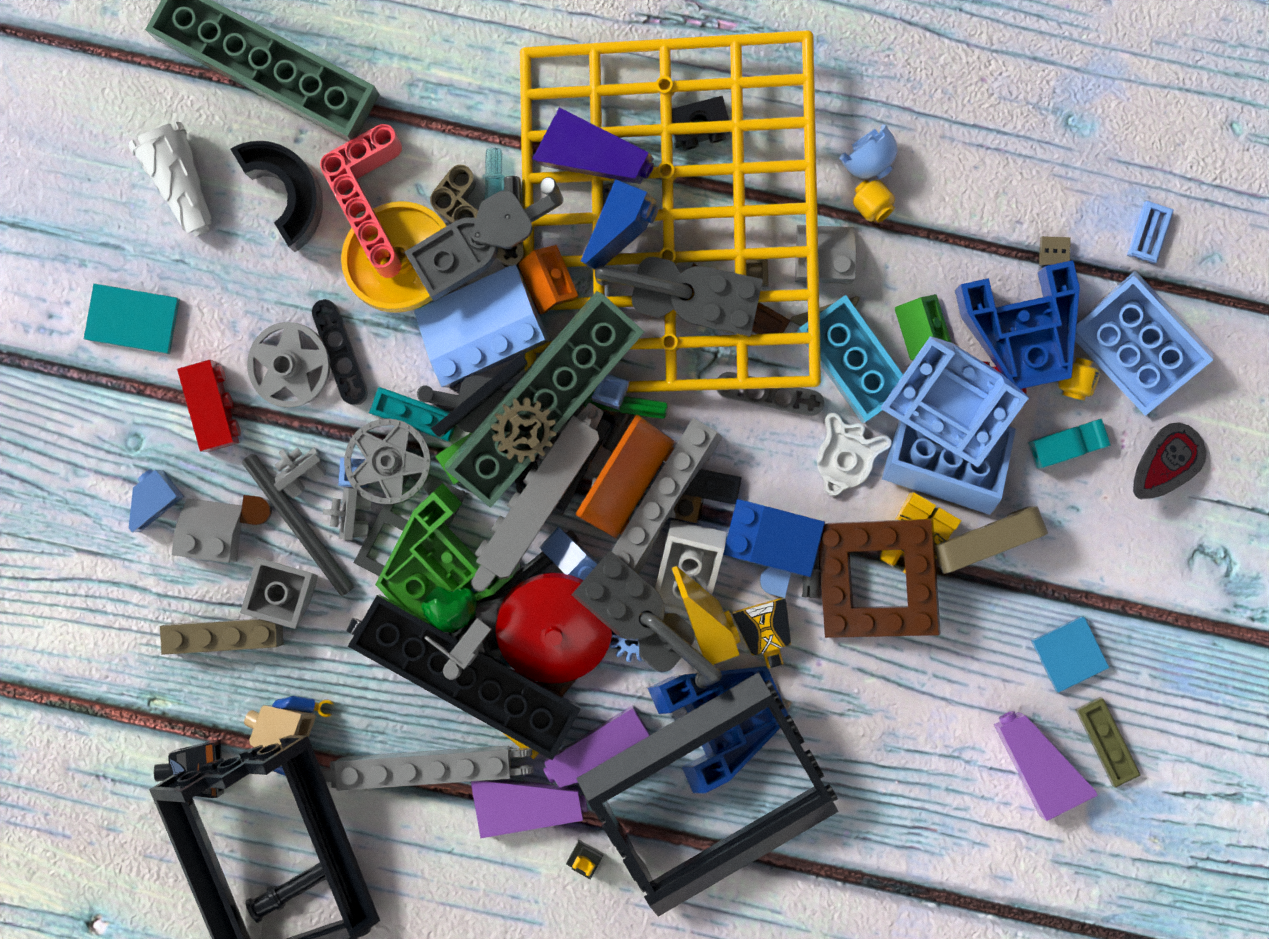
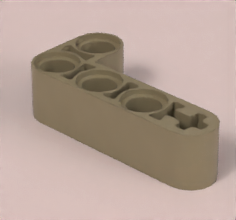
M465 165L452 167L430 196V202L435 212L449 224L459 220L466 213L474 215V218L477 217L478 210L465 201L476 186V180L470 168ZM460 174L469 176V181L464 186L455 184V179ZM443 196H448L452 199L450 206L445 209L439 208L437 206L438 200ZM519 243L508 249L510 251L516 249L518 256L516 259L510 257L508 260L505 251L498 247L496 260L505 267L514 265L519 267V263L524 259L522 245Z
M1029 506L1014 511L1005 518L936 544L935 554L941 570L945 574L1048 534L1038 506Z

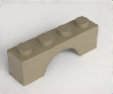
M258 618L219 622L172 623L160 626L161 655L274 648L284 645L283 625Z

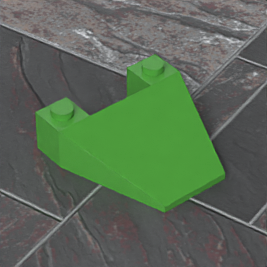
M444 483L413 510L375 584L389 600L425 620L427 619L421 605L437 586L451 591H455L458 588L471 590L473 587L471 580H473L476 571L480 567L476 564L478 558L444 523L462 505L460 500ZM518 563L509 578L500 580L495 577L490 586L487 587L488 589L482 592H475L476 600L478 601L493 595L515 575L521 565Z

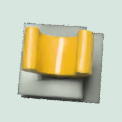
M578 840L566 865L591 880L604 853Z

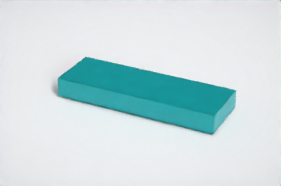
M379 386L369 411L370 414L384 419L403 421L417 431L434 437L437 436L431 428L450 413L449 411ZM455 427L443 437L437 438L450 442Z

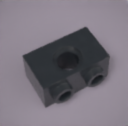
M723 96L672 108V123H689L695 120H703L705 122L729 120ZM730 132L672 135L675 149L682 147L685 151L697 148L699 142L709 140L710 143L726 140V135H730Z

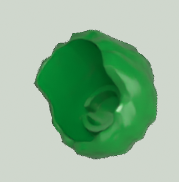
M437 586L427 596L421 607L426 619L432 626L442 632L454 633L467 626L468 622L473 620L476 614L477 600L475 594L470 589L458 588L455 591H451Z

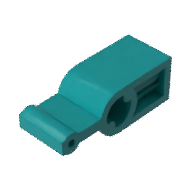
M1102 418L1028 442L1037 469L1111 446Z

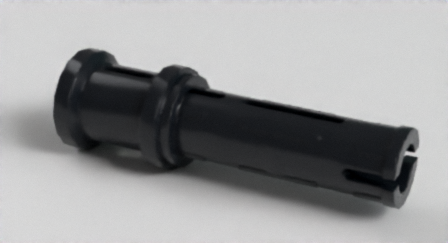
M320 862L278 887H268L267 892L259 897L246 900V908L252 919L256 923L263 920L262 917L276 909L278 911L282 910L290 899L326 880Z

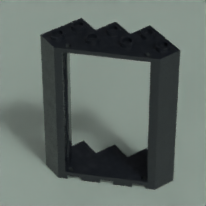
M759 672L576 778L588 804L601 821L602 827L613 846L616 847L622 858L625 857L623 863L633 880L637 882L643 893L646 892L647 895L644 898L658 917L839 812L834 804V801L838 800L830 784L824 786L821 778L825 776L810 749L807 751L803 750L801 744L805 741L798 731L796 724L790 714L784 717L781 710L785 706L779 698L777 691L770 680L763 681ZM769 707L814 787L653 880L645 863L636 853L625 829L616 819L608 800Z
M289 735L279 739L280 745L278 743L265 747L259 745L240 752V757H232L225 761L224 758L203 764L200 766L201 771L195 770L186 774L183 771L174 774L149 789L211 939L251 938L193 797L208 788L226 789L249 774L267 775L280 766L283 768L342 916V920L286 939H357L368 934L371 928L380 922L308 736Z

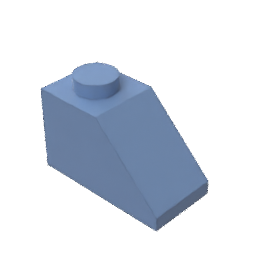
M150 469L138 478L139 483L133 487L128 527L132 533L143 531L184 497L163 470L153 471Z
M559 526L539 547L564 574L572 575L582 580L599 563V560Z

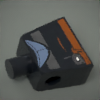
M221 739L170 752L168 755L169 763L155 764V781H164L170 776L183 771L185 774L195 770L201 771V765L221 759ZM208 788L196 797L218 798L224 794V789Z

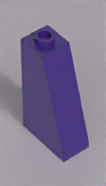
M560 107L532 158L543 167L641 184L644 178L647 179L654 167V163H652L654 158L649 152Z

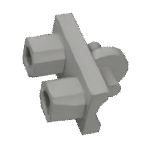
M314 447L300 457L302 452L299 448H296L291 453L284 448L281 449L279 454L282 460L276 463L275 467L279 471H283L274 477V486L278 491L283 489L292 498L298 496L305 489V486L298 479L300 475L306 472L315 482L326 474V470L320 461V453Z
M344 488L342 510H340L341 499L332 498L331 509H323V515H331L330 527H338L339 516H341L339 539L352 540L353 537H366L368 535V521L354 520L355 509L369 510L371 501L358 494L357 489Z

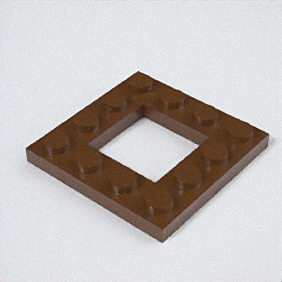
M933 518L825 523L819 545L825 638L935 636L941 634ZM904 550L908 606L853 607L850 552Z

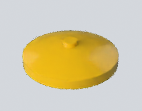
M390 202L373 208L401 260V270L395 277H382L369 261L355 232L351 228L344 241L341 254L342 271L347 284L361 301L380 311L392 313L407 312L426 305L432 301V298L410 263L405 251L445 228L446 224L435 212L413 202ZM378 234L372 235L368 241L375 240ZM391 257L384 258L380 265L388 263Z

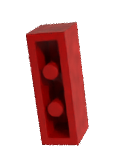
M206 360L178 368V375L200 452H211L239 444L238 436H241V430L238 421L232 418L230 409L233 408V401L230 393H225L223 382L226 381L223 367L218 365L216 361Z

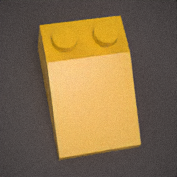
M672 567L702 655L713 665L739 656L736 644L740 643L741 640L729 610L723 612L720 602L679 567Z

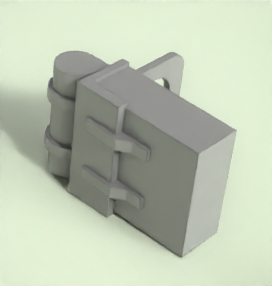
M477 618L451 652H448L429 636L425 637L428 642L450 658L443 668V674L447 679L454 680L458 678L462 673V668H467L479 654L482 642L492 628Z

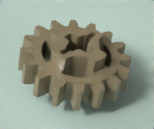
M525 397L523 404H519L518 400L514 398L513 406L510 408L508 405L503 404L502 407L505 411L503 415L495 413L499 424H491V428L498 431V434L492 436L493 441H501L497 449L500 452L507 449L506 457L508 459H511L516 454L520 463L523 462L524 456H528L531 462L535 461L534 454L537 452L544 456L545 452L542 448L544 446H553L548 440L549 436H556V432L549 429L550 426L555 424V420L546 419L550 413L549 409L546 408L540 411L541 403L536 401L532 406L530 405V399ZM530 411L534 414L524 417L519 416L516 412ZM507 420L511 422L510 432L505 436L504 427ZM521 424L525 427L530 425L527 428L530 433L526 436L522 433L517 435L520 432L518 426ZM543 424V433L540 440L536 438L537 429ZM522 443L529 444L530 448L518 449L513 446Z

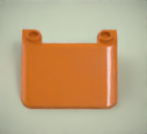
M636 415L575 515L614 538H617L619 534L622 535L630 522L628 518L663 461L666 462L674 450L673 445L675 441L645 419Z

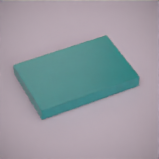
M93 283L84 339L170 354L180 299Z

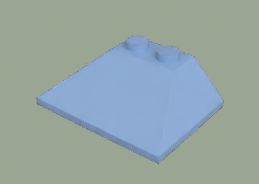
M930 336L885 400L881 409L976 467H979L1029 397L1002 373L951 342Z

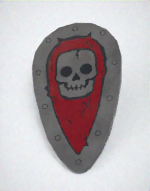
M1180 422L1170 423L1157 432L1145 450L1136 469L1133 492L1138 499H1153L1163 496L1188 482L1201 471L1206 461V448L1199 433L1189 425Z

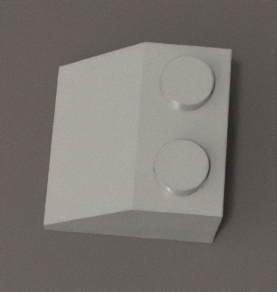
M797 225L796 246H807L806 225ZM818 226L819 283L851 284L855 280L856 244L854 227ZM807 257L795 259V282H807Z
M187 498L175 526L172 555L227 563L237 562L242 523H240L242 505Z
M257 558L240 613L297 629L311 602L318 575Z

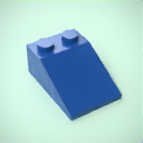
M615 179L581 262L593 270L599 266H605L647 229L648 224L654 222L658 213L657 202L644 190Z
M737 499L723 555L812 577L825 521Z

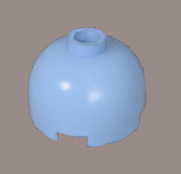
M885 124L880 127L879 133L876 129H873L852 144L854 150L852 153L847 155L845 152L840 156V161L852 175L860 179H869L874 176L881 179L892 171L890 165L896 159L898 148L893 134Z

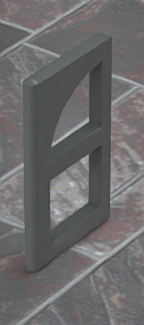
M422 473L404 476L403 488L409 477L418 481ZM431 474L428 475L423 485L428 495L444 483L460 502H463L467 495L464 490H459ZM395 504L383 505L353 562L377 576H380L385 565L369 558L368 554L385 522L402 531L408 522L407 519L391 512ZM459 508L444 521L448 527H450Z

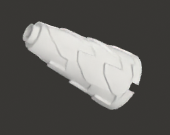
M182 122L175 123L177 130H173L171 124H166L138 136L137 138L140 142L138 146L135 141L131 140L128 145L133 156L136 155L146 174L152 179L163 199L169 204L182 229L187 234L193 233L194 237L209 232L208 226L212 224L210 220L212 216L201 190L200 179L186 137L187 132Z

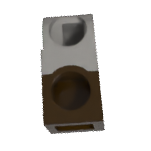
M682 494L669 517L699 523L704 499Z

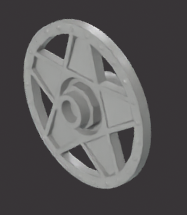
M293 322L277 323L266 328L254 340L248 354V375L254 389L269 403L280 407H298L315 399L325 387L330 373V357L325 343L311 328ZM284 329L278 346L261 344L272 333ZM300 331L310 336L319 350L303 349ZM255 358L268 369L261 384L256 374ZM323 366L320 380L312 391L308 373ZM287 387L299 400L283 401L272 396Z
M379 419L361 427L349 441L344 457L345 472L351 486L357 489V493L362 497L378 504H396L414 496L426 482L431 465L429 448L422 435L411 425L396 419ZM379 426H394L384 440L367 433V431ZM409 432L420 443L424 457L406 451ZM356 444L366 460L352 472L351 457ZM422 473L416 485L403 494L404 476ZM379 481L387 498L373 496L360 486Z

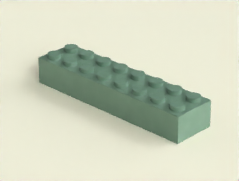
M161 0L145 29L155 40L347 141L358 136L380 95L374 85L212 0Z
M596 291L444 465L446 471L491 508L531 462L528 456H524L523 462L520 463L516 454L511 459H508L506 457L507 449L502 452L497 449L501 441H493L492 436L498 434V431L491 428V424H499L495 413L503 415L505 412L502 407L503 404L508 405L510 408L513 406L514 398L518 400L519 404H523L525 397L530 399V405L532 406L536 401L541 403L540 411L546 408L549 409L550 413L546 419L555 420V424L550 426L549 429L557 433L645 331L605 295ZM530 411L516 412L519 416L524 417L534 414ZM507 420L504 427L505 436L510 432L511 422ZM523 424L519 425L520 432L517 435L521 433L524 436L528 435L530 432L527 428L530 425L526 427ZM543 424L537 429L536 438L540 440L543 433ZM522 443L513 446L518 449L530 448L529 444Z

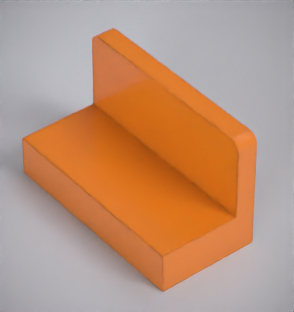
M557 245L533 250L519 263V268L539 314L548 312L555 305L574 301L579 297Z

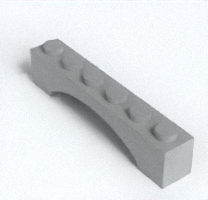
M695 418L691 420L612 550L616 556L638 575L648 561L651 549L675 505L706 461H709L723 438L717 431Z

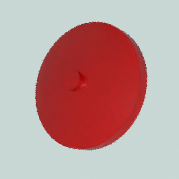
M546 573L524 580L508 593L497 615L496 638L503 657L513 669L535 681L564 683L586 675L602 661L611 642L612 630L572 596V593L584 580L568 574Z

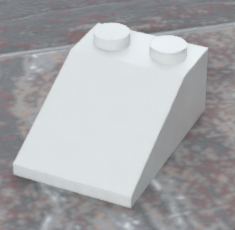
M671 519L655 584V590L663 600L665 611L688 616L672 567H679L711 595L713 594L725 549L727 532Z

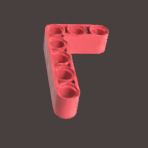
M380 124L325 154L320 161V168L369 261L382 277L392 278L400 272L401 260L357 180L396 158L402 151L401 141L394 129L387 124ZM391 139L390 142H388L385 145H382V143L385 140ZM361 153H366L362 158L357 159ZM341 166L337 172H332L336 167ZM353 189L350 194L344 195L347 190ZM366 211L362 217L356 218L360 212ZM378 234L375 240L368 241L372 235ZM391 257L388 263L380 265L384 258Z

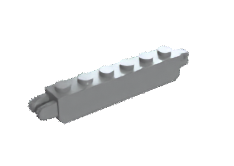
M589 403L577 417L573 416L569 422L566 421L558 430L556 435L559 438L552 447H545V455H540L539 457L543 462L537 470L533 467L523 481L527 486L521 494L517 491L507 505L511 510L505 518L499 516L491 528V531L495 534L489 543L483 540L475 552V555L479 557L476 564L480 566L475 573V577L471 580L475 591L482 592L488 589L487 587L490 586L495 577L500 580L510 577L598 444L599 436L596 428L604 413L600 408Z
M505 745L347 756L331 761L330 768H321L325 781L331 782V787L336 788L337 791L510 779L513 775L534 773L533 766L521 765L511 767V757H528L532 755L531 748L510 749V746Z

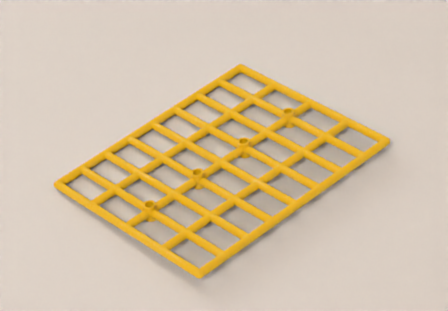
M810 30L523 47L520 50L522 203L524 204L522 208L526 209L534 204L533 184H541V181L546 177L553 178L556 183L590 181L592 183V212L546 214L532 222V232L523 241L524 258L534 250V226L592 224L593 233L603 209V181L614 180L570 171L533 173V142H541L547 130L532 131V100L590 97V123L619 138L661 136V163L658 167H653L647 179H662V209H658L654 221H663V249L660 252L621 253L616 255L605 266L640 264L648 257L670 260L675 265L682 262L735 260V273L746 275V260L807 257V289L760 291L758 302L808 301V332L751 334L750 337L739 334L677 337L676 312L673 309L664 315L665 335L656 338H639L629 349H665L666 380L629 381L626 393L818 387L821 384L813 33ZM802 43L803 74L742 77V46ZM730 47L731 78L672 81L671 50ZM659 51L660 77L656 82L601 85L600 54ZM589 55L590 85L532 89L531 58ZM803 85L804 117L743 120V89ZM731 89L732 120L672 123V96L675 92ZM660 94L661 124L602 127L601 96ZM804 128L805 160L744 162V131ZM732 132L733 163L673 166L672 135ZM805 171L806 203L745 205L744 174ZM733 175L734 206L674 209L673 181L676 177ZM806 214L807 246L746 248L745 217ZM734 218V249L675 251L674 220ZM583 255L562 256L566 267L587 266L581 262ZM593 270V293L598 291L605 295V285L597 283L595 270ZM632 296L607 297L618 308L633 307ZM591 297L576 298L574 301L555 305L550 310L581 309ZM552 341L525 353V359L528 362L525 372L536 361V353H543ZM809 344V376L749 377L748 346ZM736 346L737 378L677 380V350L679 348Z

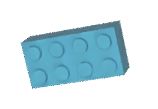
M846 295L820 313L821 367L859 420L865 423L882 411L881 406L903 374ZM808 322L798 328L796 332H808Z

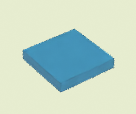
M1080 616L1031 640L1057 693L1109 668L1084 616Z

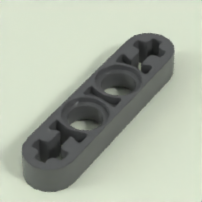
M725 372L718 378H737V373ZM802 387L764 389V394L759 399L751 398L748 394V389H743V397L737 395L740 391L738 389L730 390L729 393L724 392V390H716L724 398L805 416L817 415L824 407V398L819 392ZM785 389L790 392L791 401L789 404L780 405L776 401L775 395L778 390ZM796 392H801L802 394L799 398L808 400L810 395L814 396V401L818 402L819 406L809 411L807 410L808 405L798 403V409L793 408L797 400Z

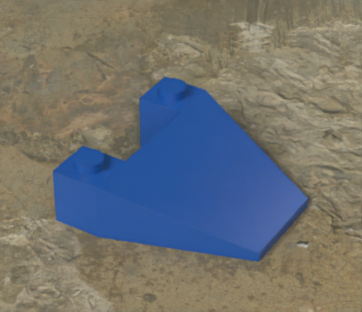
M1073 260L1048 265L1037 272L1043 295L1042 298L995 307L989 278L960 284L955 289L962 320L998 370L1019 389L1072 378L1080 291Z
M767 666L720 671L722 674L721 679L706 688H700L696 685L695 677L698 673L671 676L648 687L658 714L672 713L684 706L687 713L758 672L764 682L767 680L771 681L780 699L781 697ZM769 707L702 745L706 755L682 766L693 793L706 794L729 782L780 729V726ZM786 708L781 710L784 717L788 715Z

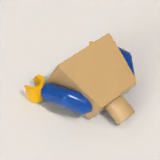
M290 696L275 700L273 705H263L259 713L251 710L244 719L245 726L253 729L249 740L250 745L253 747L259 745L265 747L275 743L280 745L279 739L289 735H305L309 737L316 715L312 712L318 711L321 716L329 717L332 714L322 712L321 705L324 703L334 705V703L329 699H324L318 703L315 702V699ZM282 766L273 771L285 776Z

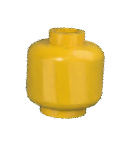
M865 180L854 190L856 195L853 199V205L869 222H881L895 209L893 206L895 196L881 180H873L871 182Z
M1076 357L1072 367V378L1058 381V387L1063 390L1062 395L1085 401L1086 397L1094 395L1100 372L1092 367L1093 361Z

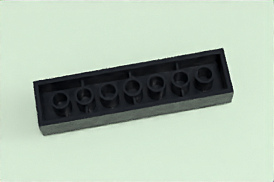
M380 594L376 595L348 645L349 648L551 760L554 759L581 710L580 705L526 677L479 650V654L467 668H462V673L458 678L454 680L447 679L443 674V668L450 658L428 642L425 637L429 636L448 652H451L461 639L448 632H442L432 626L429 621Z

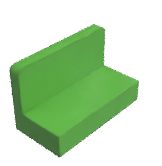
M937 294L920 297L895 307V313L910 360L913 361L930 336L951 342Z

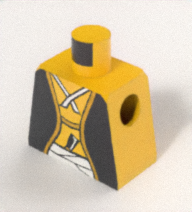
M778 598L731 612L752 656L763 653L767 668L784 664L779 648L791 645L785 598Z

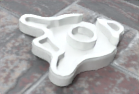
M829 413L824 420L826 437L818 450L816 463L823 479L824 491L830 496H837L843 490L863 483L871 473L876 457L888 450L892 445V441L887 435H880L867 440L863 436L865 432L863 424L848 425L842 421L838 414Z

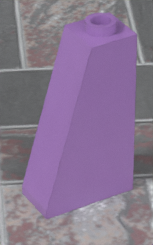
M632 705L557 751L553 760L546 758L544 762L546 767L543 768L544 773L551 783L556 781L559 787L578 783L577 777L651 734Z
M1010 711L999 717L1000 722L994 724V727L1041 818L1048 821L1098 796L1095 789L1026 715Z
M509 779L471 781L480 839L583 821V812H588L587 800L584 795H580L579 787H559L553 784Z

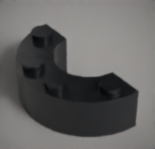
M250 141L230 148L243 172L250 179L254 180L262 176L275 177L284 183L288 193L287 206L282 216L274 224L287 246L294 252H297L312 238L321 220L323 197L316 176L296 153L274 142Z

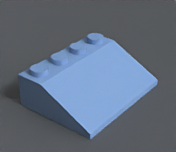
M517 265L508 266L439 298L424 307L414 310L430 363L441 387L445 388L457 385L469 376L481 374L518 357L520 354L522 355L550 342V338Z
M1136 271L1115 287L1076 324L1075 342L1145 416L1213 361V352Z
M899 420L887 456L882 480L991 515L1002 500L1016 429L1008 426L980 466L976 467Z

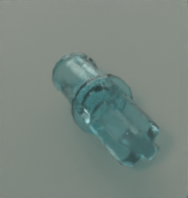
M500 148L486 149L485 174L482 175V179L485 180V199L502 191V180H504L505 176L502 175V150Z

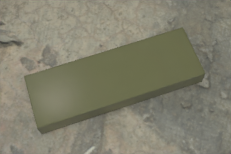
M1099 697L1075 709L1112 786L1116 788L1140 776L1141 774L1104 699Z

